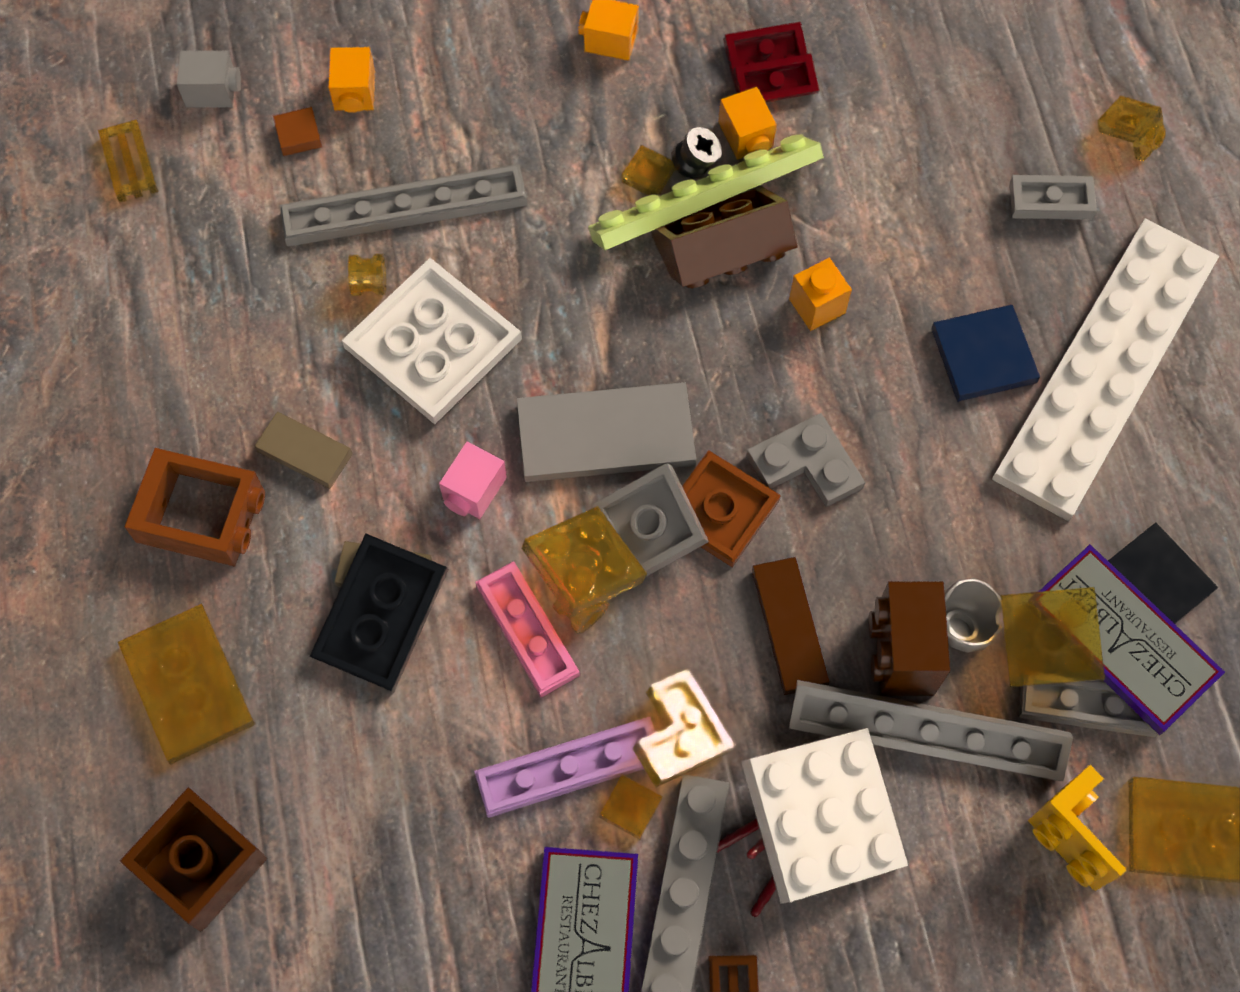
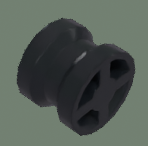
M702 127L693 128L685 135L684 140L673 148L671 153L672 162L678 172L685 177L691 179L700 178L708 171L709 166H712L720 159L722 146L715 134L708 129Z

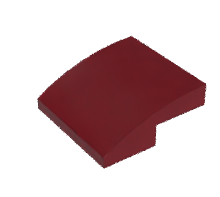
M801 21L725 34L723 39L737 93L758 87L765 103L819 93L811 53H807Z

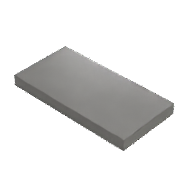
M686 382L517 398L525 482L655 470L665 463L670 464L673 468L696 466V453Z

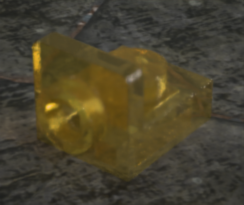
M1120 96L1097 120L1100 133L1133 143L1135 159L1145 161L1155 149H1158L1166 136L1161 107L1125 96Z

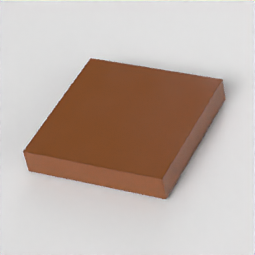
M710 450L707 451L682 486L709 540L701 548L732 568L781 498L780 494Z

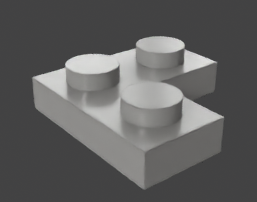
M822 413L747 449L746 457L765 486L772 489L805 473L826 508L862 490L865 485L864 479Z

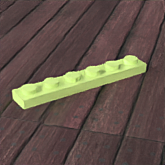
M803 135L789 136L780 141L781 146L769 151L765 149L753 151L744 157L745 161L733 166L729 164L717 166L708 172L709 176L697 181L685 180L679 182L672 187L671 192L662 196L649 195L636 201V206L623 212L620 210L607 212L598 218L599 222L588 226L592 241L604 250L610 249L823 159L821 145L819 142L806 138Z

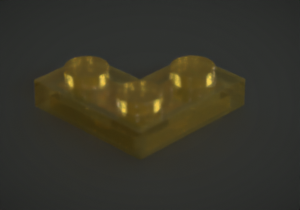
M688 669L652 684L646 691L648 698L666 728L638 740L632 749L655 788L728 754L735 746Z

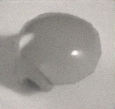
M975 578L958 580L945 591L948 646L967 653L984 650L1002 630V626L999 624V613L1003 607L1001 597L989 584Z

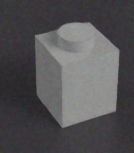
M180 51L177 86L185 107H233L234 91H240L241 75L239 68L233 67L228 51Z

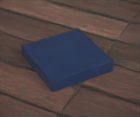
M1013 304L933 322L931 330L957 402L1038 383L1040 375Z

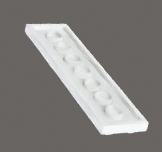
M1145 218L992 480L1069 522L1219 256Z

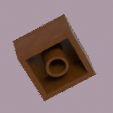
M888 581L882 596L876 597L875 611L869 612L870 638H877V654H873L871 657L872 681L879 682L880 696H934L950 672L944 582Z
M188 787L122 857L120 862L183 920L202 932L268 858Z

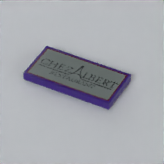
M1090 544L1026 604L1052 632L1158 735L1165 732L1225 673L1219 665Z
M544 847L531 992H629L638 854Z

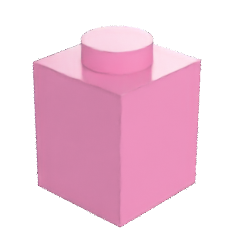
M467 441L439 483L443 500H445L444 504L458 515L466 516L469 513L481 519L507 478L505 462Z

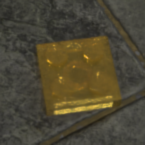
M598 506L525 538L521 548L570 618L642 584L647 575L646 571Z
M1095 587L1001 595L1010 687L1105 680Z

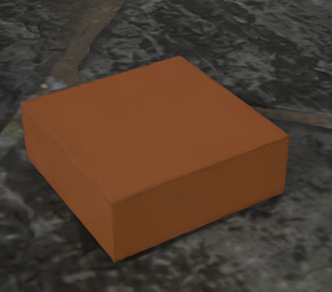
M312 107L273 116L283 156L322 147Z

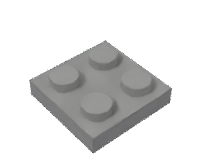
M668 463L663 464L592 505L627 581L632 584L709 542L673 467Z

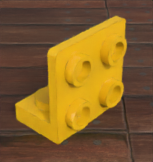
M1089 765L1027 821L1034 827L1033 834L1036 839L1048 850H1056L1068 863L1066 868L1070 875L1082 886H1090L1094 891H1097L1119 878L1126 872V868L1077 817L1098 798L1093 789L1104 780Z

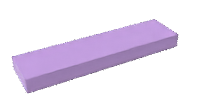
M649 716L475 770L474 772L487 817L490 818L664 763V757Z

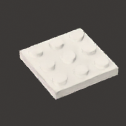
M429 258L342 340V343L348 352L432 423L436 424L522 340V335L519 329L433 259Z
M868 728L741 762L781 904L793 902L908 866Z

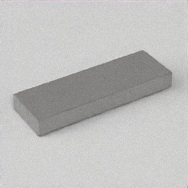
M1027 670L1021 674L1019 718L1154 738L1158 735L1104 681Z

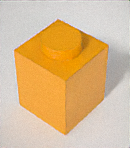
M592 0L589 12L582 11L579 21L578 34L584 35V52L630 61L638 33L639 5L615 0Z
M370 47L330 48L329 91L334 111L355 113L361 110H374L375 68Z
M758 87L720 99L718 123L737 160L744 158L753 151L768 150L774 146L777 124Z
M829 257L794 275L789 300L806 326L812 331L846 314L852 289Z

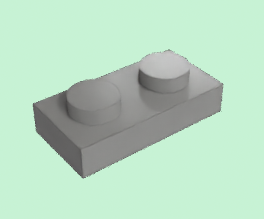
M1012 175L1009 182L1012 218L1093 220L1097 212L1093 176Z

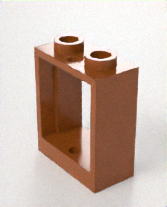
M154 448L124 527L135 543L235 567L239 555L245 554L251 540V529H249L253 515L259 514L262 510L265 490L255 471ZM179 474L237 488L219 539L160 525Z

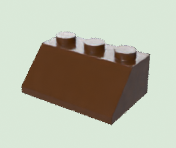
M760 185L650 231L670 277L682 287L686 286L687 288L704 286L710 282L709 278L723 273L725 275H734L744 272L748 269L747 265L760 260L763 262L779 260L786 255V251L798 248L787 200Z

